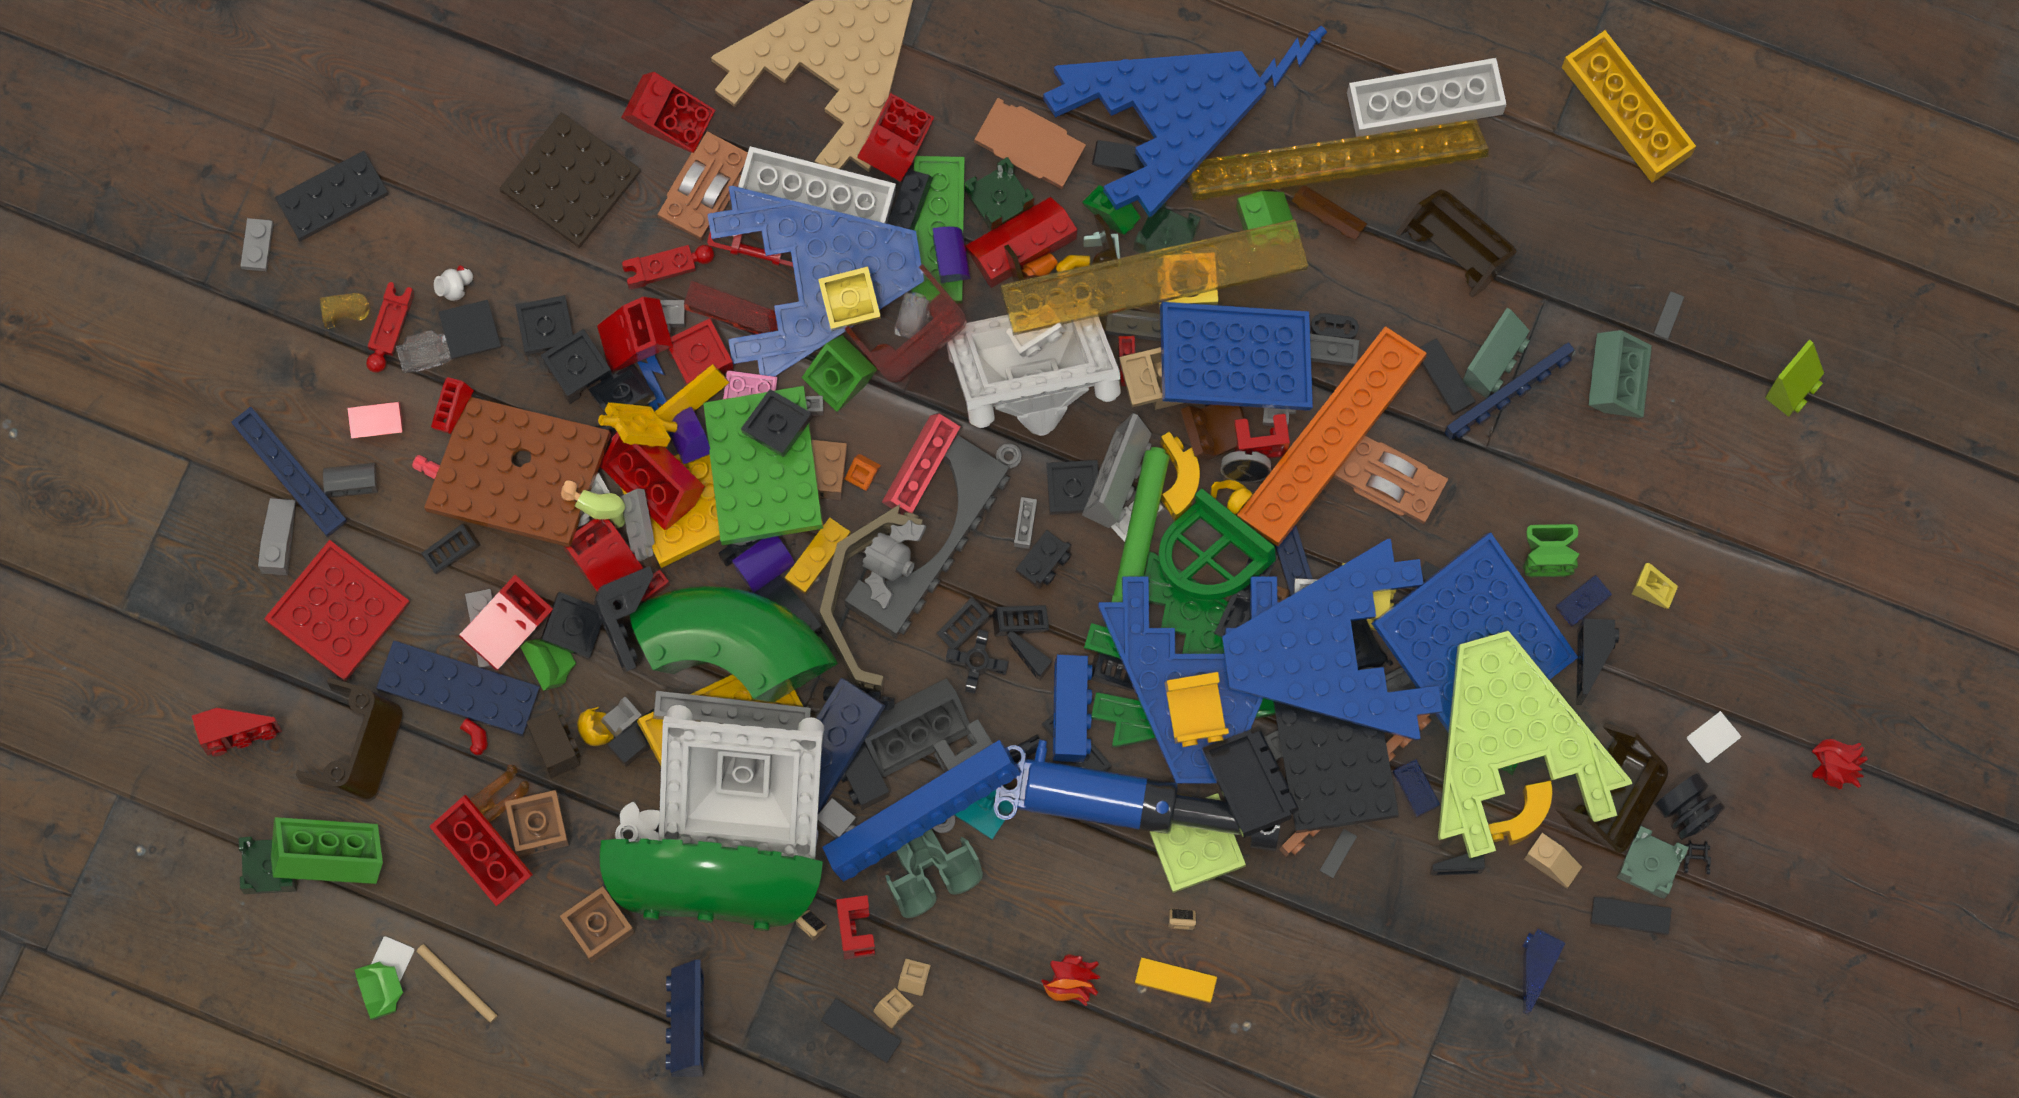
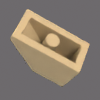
M1543 833L1524 859L1565 888L1570 886L1582 868L1564 847Z

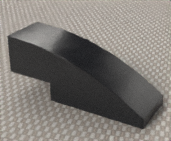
M654 708L645 715L654 712ZM637 721L608 744L611 752L625 767L631 764L644 751L647 752L651 749Z

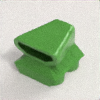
M1574 524L1530 525L1527 528L1526 535L1532 552L1528 555L1522 567L1525 570V575L1529 577H1566L1575 573L1574 569L1578 567L1577 558L1579 553L1569 548V546L1578 537V527Z

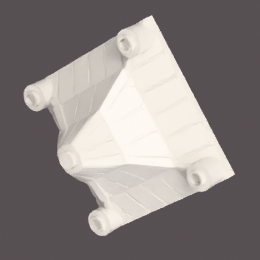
M1091 298L1052 305V309L1066 330L1061 333L1062 337L1051 344L1049 342L1045 343L1040 347V352L1029 358L1028 356L1023 358L1019 355L1006 330L1040 308L943 328L949 361L954 364L966 400L969 422L978 428L989 426L995 418L993 407H995L996 410L1017 416V419L1031 433L1042 436L1055 429L1064 416L1067 406L1086 393L1089 387L1094 386L1095 396L1105 402L1113 401L1120 395L1119 368Z
M682 705L670 707L666 716H664L662 731L659 841H662V839L683 840V844H698V841L722 843L721 847L737 848L738 845L758 848V851L782 852L781 856L794 857L798 855L815 859L818 838L817 821L821 752L824 734L822 722L812 717L805 718L799 723L798 730L719 724L704 721L697 722L692 720V712L687 707Z

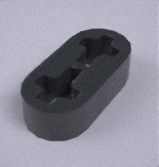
M1319 313L1313 317L1310 329L1312 334L1354 339L1357 336L1359 325L1353 317ZM1320 321H1325L1326 326H1332L1333 328L1325 327L1324 331H1320L1319 326L1315 325H1318ZM1345 324H1350V328L1354 330H1350L1349 334H1344V329L1336 327L1343 328Z

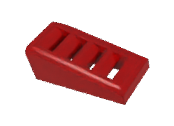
M447 377L442 387L431 428L451 434L474 390L463 381Z

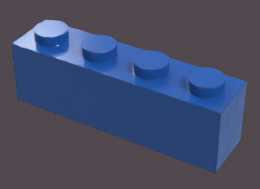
M1056 656L1054 662L1053 761L1084 762L1086 754L1091 752V739H1087V729H1091V714H1087V705H1091L1092 690L1087 689V680L1092 679V665H1088V656Z

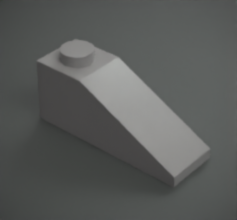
M270 498L258 563L262 574L288 576L296 500Z

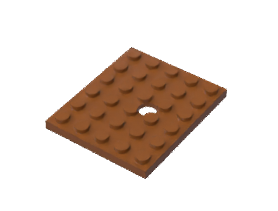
M470 397L454 427L424 508L429 513L571 547L583 511L575 507L577 500L567 501L562 498V487L565 481H573L577 484V493L581 494L583 490L591 492L611 433L609 430ZM519 451H527L531 454V461L525 463L522 467L515 466L512 463L514 454Z

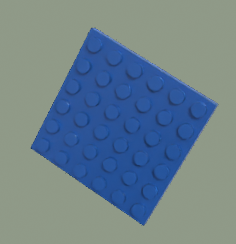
M1491 532L1485 534L1427 579L1423 585L1418 586L1371 623L1417 689L1439 686L1443 711L1435 715L1448 733L1458 645L1509 631L1548 680L1578 658Z

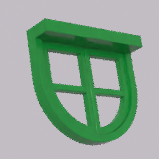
M1200 489L1195 494V504L1168 527L1159 546L1161 570L1169 584L1184 595L1202 600L1221 599L1238 593L1250 584V577H1258L1276 561L1275 546L1203 489ZM1200 518L1222 535L1205 552L1201 551L1182 535ZM1177 540L1198 556L1181 573L1178 572L1172 560V552ZM1230 543L1253 560L1235 577L1212 560ZM1208 564L1228 581L1214 585H1203L1192 582L1189 579Z

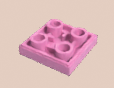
M727 371L726 378L729 384L725 386L723 399L768 392L769 389L776 391L778 377Z

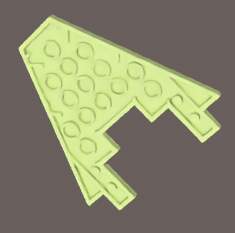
M1506 631L1458 645L1438 839L1442 840L1462 834L1469 859L1496 851L1481 801L1505 794L1498 769L1541 756L1545 758L1551 781L1576 774L1588 816L1594 822L1617 816L1610 791L1631 785V779L1512 634Z

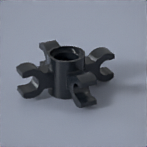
M978 630L975 648H972L967 653L949 648L947 650L946 662L965 665L966 670L969 672L965 692L975 694L979 676L987 670L1006 675L1008 661L991 659L985 651L988 631ZM973 657H980L984 660V664L980 667H974L970 664V660Z

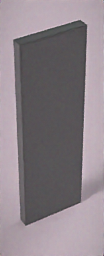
M1670 291L1654 335L1668 340L1684 296Z
M1343 829L1320 871L1334 878L1357 836Z

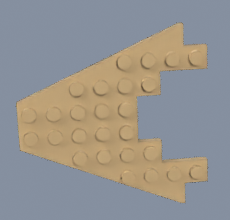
M813 0L714 54L711 57V61L728 73L715 89V94L736 107L764 70L783 83H786L799 65H801L838 91L825 107V112L843 124L816 158L815 163L842 170L849 159H851L869 172L872 166L858 159L857 155L890 95L914 0Z

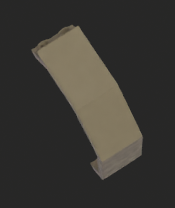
M900 504L837 543L820 608L821 625L852 684L861 688L881 691V695L884 688L883 676L865 672L857 666L833 614L845 567L849 559L866 549L867 546H871L874 537H878V533L890 535L892 531L891 525L903 526L908 520L913 521L917 525H923V520L918 519L919 516L906 512L904 515H901Z

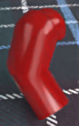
M466 718L461 724L460 729L471 736L472 745L470 746V751L475 755H482L488 746L486 731Z

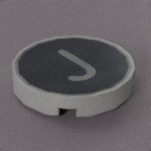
M1245 451L1232 452L1224 456L1221 463L1222 475L1237 482L1262 481L1271 472V460L1259 452H1252V455H1245Z

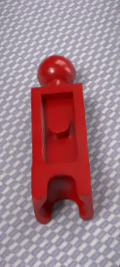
M689 245L641 258L636 257L622 262L623 271L626 273H636L635 276L627 279L628 288L633 290L644 287L649 283L696 271L694 262H699L700 264L710 263L714 258V251L708 245H701L695 252L691 253Z
M389 282L383 297L384 300L368 343V349L375 352L367 358L366 366L373 373H379L386 367L384 354L390 356L394 354L408 310H410L414 298V290L411 287H407L402 296H396L394 283Z

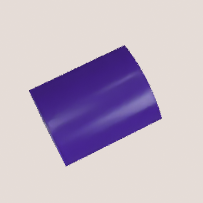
M958 227L933 228V242L940 282L947 283L971 279L962 229Z
M692 407L678 413L672 420V422L677 423V431L675 433L669 432V435L684 465L709 455L710 446Z
M778 536L763 538L732 560L736 572L753 593L795 564Z

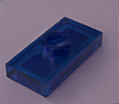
M1595 575L1560 602L1556 609L1573 627L1610 598L1612 593Z
M1417 759L1393 770V774L1416 818L1440 806Z

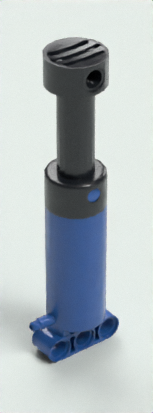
M1039 740L1035 760L1026 759L1025 750L1018 745L1007 747L1008 751L1016 749L1021 753V761L1016 764L1021 775L1016 777L1017 786L1015 789L1008 790L1003 785L996 790L994 812L1000 819L1009 820L1017 814L1018 810L1164 834L1171 832L1173 824L1242 835L1226 801L1177 794L1178 784L1175 782L1045 762L1047 741ZM1002 801L1012 803L1013 812L1010 815L1005 816L1000 813L999 805ZM1280 824L1275 825L1269 831L1263 830L1248 836L1251 837L1250 848L1276 852Z

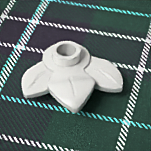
M634 802L629 803L620 813L621 824L616 829V839H625L623 837L624 833L631 831L633 837L628 839L629 842H639L640 838L659 840V833L655 830L659 825L660 811L645 810L639 812Z

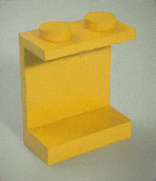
M1218 672L1164 682L1175 744L1182 743V747L1198 745L1197 740L1207 739L1208 743L1223 741V736L1229 734L1228 728L1225 729L1218 683L1220 682Z

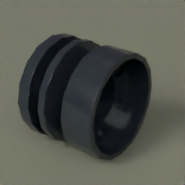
M1699 773L1680 783L1655 804L1664 818L1675 814L1679 817L1671 826L1673 830L1683 824L1686 826L1678 834L1681 840L1700 833L1712 824L1725 809L1722 803L1710 808L1709 805L1717 799L1715 794L1703 799L1701 795L1708 788V784Z

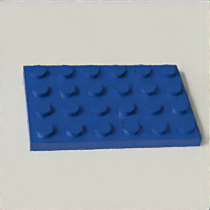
M1162 302L1160 304L1162 401L1307 411L1313 408L1309 312Z

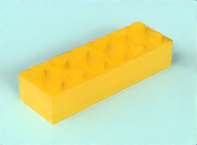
M1606 30L1565 57L1562 69L1652 183L1692 156L1696 145Z

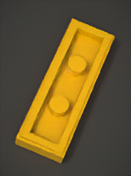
M712 364L659 407L655 414L661 420L672 422L678 413L689 407H692L693 411L697 410L703 403L729 384V381Z
M1141 957L1135 984L1211 1003L1217 977Z

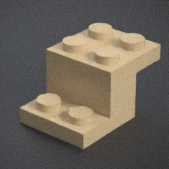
M1161 347L1119 357V363L1132 407L1153 403L1155 410L1182 404L1181 402L1162 401Z

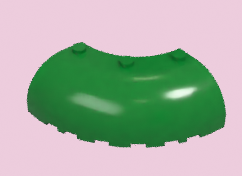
M715 586L678 589L640 603L636 611L630 614L635 636L654 671L676 674L693 666L715 664L739 679L753 699L774 703L838 664L828 646L805 621L801 620L786 607L768 598L744 590Z
M640 838L639 842H629L628 839L601 840L600 870L609 894L623 908L643 914V919L656 921L659 920V917L665 916L696 917L698 921L712 923L713 919L753 925V929L758 931H769V927L788 925L804 914L817 893L823 861L798 855L794 857L781 856L782 852L758 851V848L739 845L737 848L721 847L722 843L698 841V844H683V840L662 839V841Z

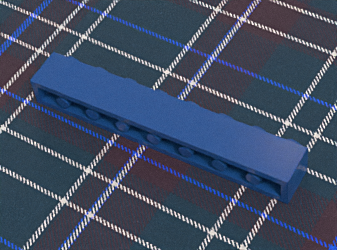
M998 740L822 848L833 871L844 882L856 876L870 865L876 864L890 853L899 850L906 843L922 836L933 827L944 823L946 819L965 810L968 806L988 796L1004 784L1010 783L1021 774L1010 752Z

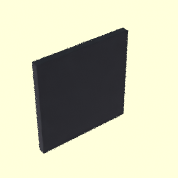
M488 300L438 312L451 360L501 347Z

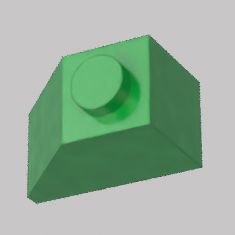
M1099 185L1082 203L1094 215L1099 214L1110 229L1125 235L1141 218L1131 203L1115 210L1103 192L1104 187Z

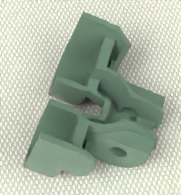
M930 829L922 836L913 839L895 851L907 875L894 882L891 881L890 876L886 875V881L895 904L903 917L913 918L919 916L935 904L937 898L935 891L923 873V870L933 865L939 870L941 879L950 894L964 893L981 881L983 872L979 858L968 840L961 837L962 847L946 854L934 832Z

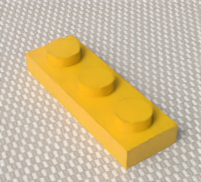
M829 517L823 525V529H820L785 576V581L806 595L834 557L837 543L848 537L850 531Z

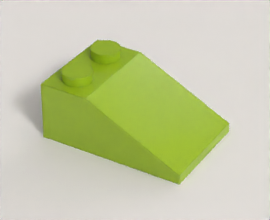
M1811 340L1804 345L1782 371L1765 399L1788 417L1794 411L1799 413L1807 403L1804 398L1809 392L1814 395L1823 384L1820 379L1824 371L1814 343Z

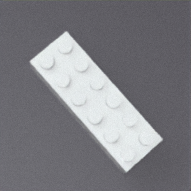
M1496 58L1349 83L1347 91L1357 140L1503 115L1506 107Z
M751 146L738 185L740 188L886 224L888 223L896 195L895 183Z

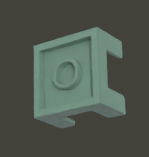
M1640 826L1620 868L1617 879L1665 899L1671 890L1673 879L1689 847L1680 843H1676L1674 846L1650 836L1652 831Z

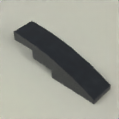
M1101 140L1096 141L1092 165L1123 175H1129L1144 168V165L1135 153V146ZM1197 168L1181 186L1186 188L1194 187Z
M1251 558L1248 559L1245 568L1253 561ZM1275 562L1258 577H1269ZM1250 584L1231 596L1215 630V635L1222 637L1225 635L1226 628H1237L1249 621L1251 616Z

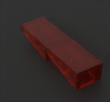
M691 281L684 301L685 310L731 323L735 328L756 334L778 331L775 311Z

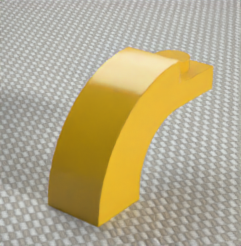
M1168 432L1161 436L1160 445L1166 450V454L1170 456V460L1175 466L1177 480L1171 489L1162 494L1161 501L1175 521L1190 508L1195 499L1200 470L1198 459L1194 456L1192 448L1183 452L1184 446L1177 436L1173 437Z
M1551 781L1526 785L1523 789V811L1514 819L1488 824L1493 842L1502 841L1504 836H1507L1508 844L1513 845L1525 840L1538 829L1551 805Z

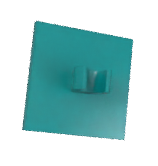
M996 790L974 802L965 810L955 814L956 817L993 840L1005 820L998 818L994 812ZM1002 801L999 805L1000 813L1005 816L1009 815L1013 810V805L1009 801Z

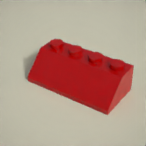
M1049 197L965 245V249L990 288H993L1012 277L1004 249L1005 245H1009L1017 255L1022 270L1025 264L1048 253L1052 254L1076 240L1077 228L1065 209L1053 198Z
M616 432L600 464V467L626 493L635 489L645 490L649 516L664 530H668L695 507L705 488L665 447H652L642 444L630 445L621 440L618 432Z
M466 794L429 826L496 906L511 896L533 875Z

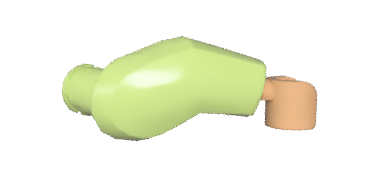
M565 481L561 491V496L564 500H577L576 508L594 519H609L615 528H620L625 524L623 514L625 504L619 496L612 493L598 495L583 490L580 494L576 492L577 484L575 482Z

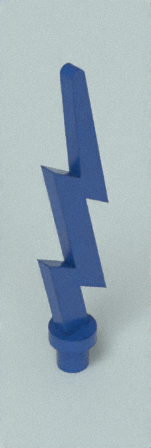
M1319 26L1315 31L1311 30L1308 33L1309 37L1301 48L1297 37L1277 67L1275 58L1260 77L1262 82L1266 85L1273 77L1274 88H1276L1296 57L1299 68L1301 67L1314 46L1322 41L1321 38L1327 33L1326 29L1323 26Z
M656 355L646 358L648 364L641 361L637 363L656 397V400L649 403V406L655 412L659 408V404L663 405L667 402V399L654 372L662 375L665 374Z

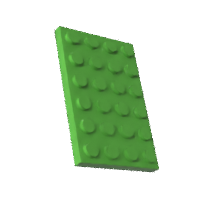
M804 386L774 391L808 411ZM767 392L703 403L722 545L823 529L810 423H808L784 457L746 436L741 431L742 426Z

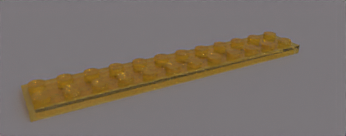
M1475 119L1205 159L1186 180L1193 201L1206 200L1208 198L1232 196L1234 194L1253 193L1261 190L1280 189L1288 186L1306 185L1322 181L1327 182L1335 179L1354 178L1356 176L1396 170L1402 171L1409 168L1428 167L1430 165L1470 159L1475 160L1488 157L1489 149Z
M1294 219L1001 285V292L1014 336L1050 328L1057 323L1063 325L1307 270L1308 263Z

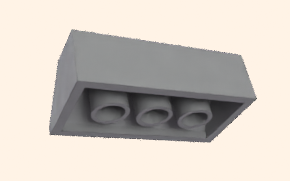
M1133 413L1116 427L1082 513L1083 516L1107 528H1110L1116 522L1120 523L1126 511L1123 508L1124 503L1130 499L1134 491V487L1131 485L1134 478L1137 479L1140 475L1142 467L1140 462L1142 457H1144L1145 451L1150 450L1151 447L1149 439L1152 433L1138 415Z

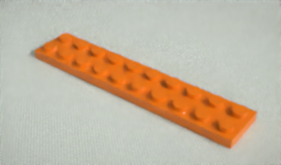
M1385 326L1237 514V517L1258 534L1279 547L1425 360L1427 353Z

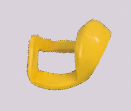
M1228 479L1222 482H1214L1211 486L1210 495L1215 499L1219 489L1229 488L1235 490L1227 503V509L1235 515L1253 495L1250 490L1237 481Z

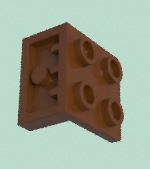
M1211 404L1202 409L1192 406L1181 409L1195 457L1210 460L1236 449L1237 440L1234 421L1245 419L1241 406Z

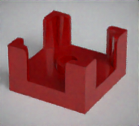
M710 318L670 337L673 347L666 350L670 358L677 365L685 386L712 364L723 375L727 374V371L734 370L733 361Z
M1286 414L1273 416L1274 427L1270 429V436L1250 438L1247 419L1235 420L1237 445L1234 452L1245 451V455L1259 452L1266 455L1269 459L1283 457L1288 451L1290 444Z
M868 896L837 899L844 960L874 956L875 945L873 935L856 936L855 920H853L869 917Z

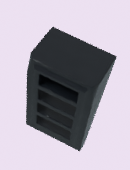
M461 524L421 554L433 572L438 574L481 545L470 528L465 524ZM462 534L468 542L466 546L459 537ZM453 540L455 541V543L457 544V546H458L459 549H460V550L457 551V552H456V550L454 549V547L452 546V544L450 543V542L453 541ZM443 546H445L451 554L449 558L442 550ZM437 552L443 562L439 564L432 553Z
M971 597L936 634L951 649L957 650L982 628L993 615L976 598ZM973 608L981 615L979 619L971 612ZM965 615L974 623L972 626L963 619ZM957 622L966 630L964 634L955 626ZM951 629L959 639L955 641L947 631Z
M1046 605L997 607L992 612L995 636H1007L1010 631L1019 635L1049 630ZM1033 613H1037L1039 625H1035ZM1023 614H1027L1028 625L1024 624ZM1013 615H1016L1017 626H1014ZM1004 616H1006L1007 626L1004 625Z
M1010 631L1007 635L1008 643L1036 679L1041 681L1051 668V659L1019 635Z
M1101 653L1094 656L1091 680L1135 692L1127 672L1125 673L1124 681L1120 680L1122 669H1125L1121 659ZM1102 663L1106 664L1103 674L1100 673ZM1112 666L1116 667L1114 677L1110 676Z
M1468 853L1435 863L1430 869V874L1432 876L1481 874L1485 869L1484 855L1469 859Z

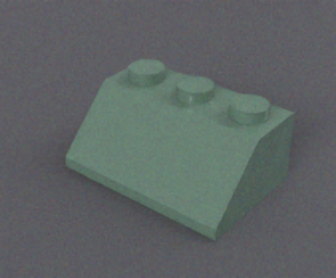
M1506 308L1467 368L1463 378V382L1467 387L1485 398H1488L1492 392L1495 393L1501 388L1504 382L1501 380V377L1505 372L1510 374L1517 362L1514 357L1518 351L1523 353L1530 342L1527 339L1530 330L1509 308Z
M1622 330L1597 333L1589 406L1603 413L1637 418L1644 417L1652 345Z

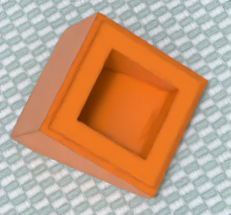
M858 454L854 458L844 479L867 491L881 465Z

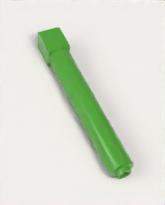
M1151 447V450H1147L1144 453L1112 602H1122V577H1144L1170 458L1169 455L1165 454L1166 450L1162 448Z

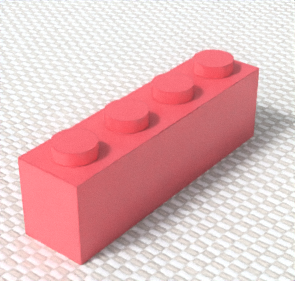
M940 413L930 415L882 503L891 509L900 504L901 515H904L906 512L913 513L960 426Z

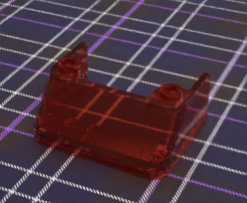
M923 264L919 266L920 270L940 293L931 301L929 311L934 319L895 351L890 345L881 344L872 351H869L849 326L845 328V331L875 367L892 383L904 380L966 326L967 319L963 311Z

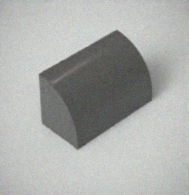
M376 463L323 468L325 495L328 498L378 493Z

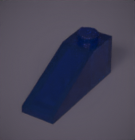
M1537 929L1534 935L1529 933L1522 947L1526 948L1523 955V1013L1527 1016L1532 1011L1566 944L1540 929Z

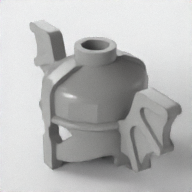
M908 520L903 526L891 525L892 531L890 536L878 533V537H874L872 540V545L866 547L864 551L866 557L863 558L864 564L862 566L872 571V574L865 579V582L871 587V599L880 602L882 608H887L893 597V592L887 587L885 579L894 581L902 575L908 577L914 568V563L910 561L911 550L902 542L905 540H921L926 525H917L911 520Z

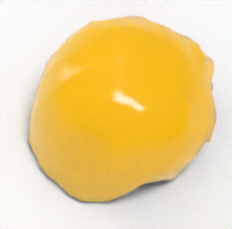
M599 707L582 712L577 722L581 738L590 746L604 745L614 739V735L601 722L602 717L606 713L595 711Z

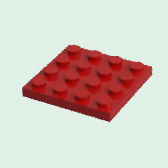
M329 540L264 620L346 682L407 608L410 601Z

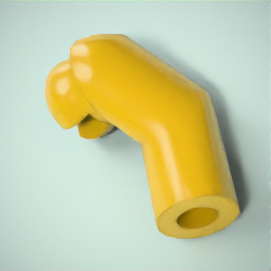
M1066 256L1056 266L1057 277L1070 274V271L1074 268L1090 267V256Z

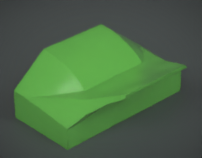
M540 639L526 641L520 646L543 691L561 687L565 684L567 675L576 665L570 652L542 642Z
M381 962L355 969L356 978L370 1019L374 1020L396 1012V1003L403 994L395 966H385Z

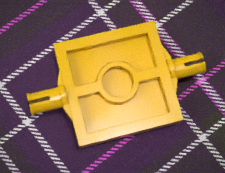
M608 402L604 410L607 415H600L598 419L600 426H612L618 432L621 440L630 445L642 444L652 447H667L671 438L666 431L675 433L678 427L676 422L661 420L650 406Z

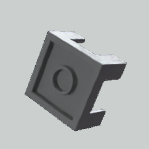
M978 719L968 725L971 733L968 734L967 738L972 746L962 749L956 756L946 740H941L933 745L935 750L933 757L943 773L993 744Z

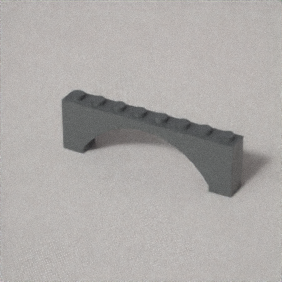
M959 435L944 455V463L950 466L958 497V511L955 524L945 545L927 564L912 572L908 577L903 576L894 581H885L887 587L893 592V597L887 608H882L880 602L871 599L872 590L870 585L861 580H858L845 599V607L895 639L898 638L900 633L905 635L912 624L909 620L913 614L921 612L926 604L924 598L928 592L933 593L940 583L938 578L941 573L949 571L954 563L952 557L956 551L961 552L968 542L966 537L971 530L976 531L982 522L980 516L984 510L989 511L997 499L994 495L999 489L1004 490L1010 481L1008 476L1009 467Z

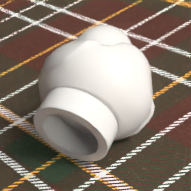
M461 265L457 267V270H445L441 276L435 278L434 290L438 296H444L450 301L460 300L465 295L463 291L464 286L472 282L473 274L469 269L463 268Z

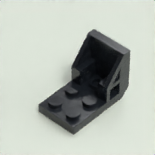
M650 566L601 586L594 599V605L623 673L636 668L635 662L638 661L633 647L628 648L625 642L628 634L623 623L618 624L617 620L636 611L654 576ZM614 601L620 603V610H616L613 604Z

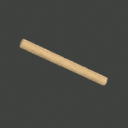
M424 944L417 949L416 952L490 1023L498 1017Z

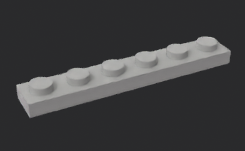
M656 691L653 719L663 720L670 707L682 705L690 709L693 716L692 720L697 722L704 721L719 724L798 730L799 723L805 718H810L811 708Z

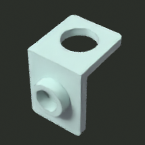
M1099 232L1091 236H1084L1083 246H1102ZM1111 234L1118 258V268H1120L1118 234Z

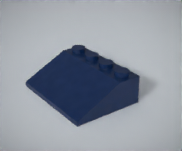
M693 960L672 968L671 976H666V991L671 992V1002H666V1018H671V1028H666V1044H671V1054H666V1070H671L672 1077H703L704 971L701 960Z

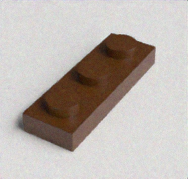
M1305 185L1298 190L1292 199V202L1297 204L1301 210L1317 216L1322 223L1333 226L1347 238L1356 240L1367 226L1366 222Z

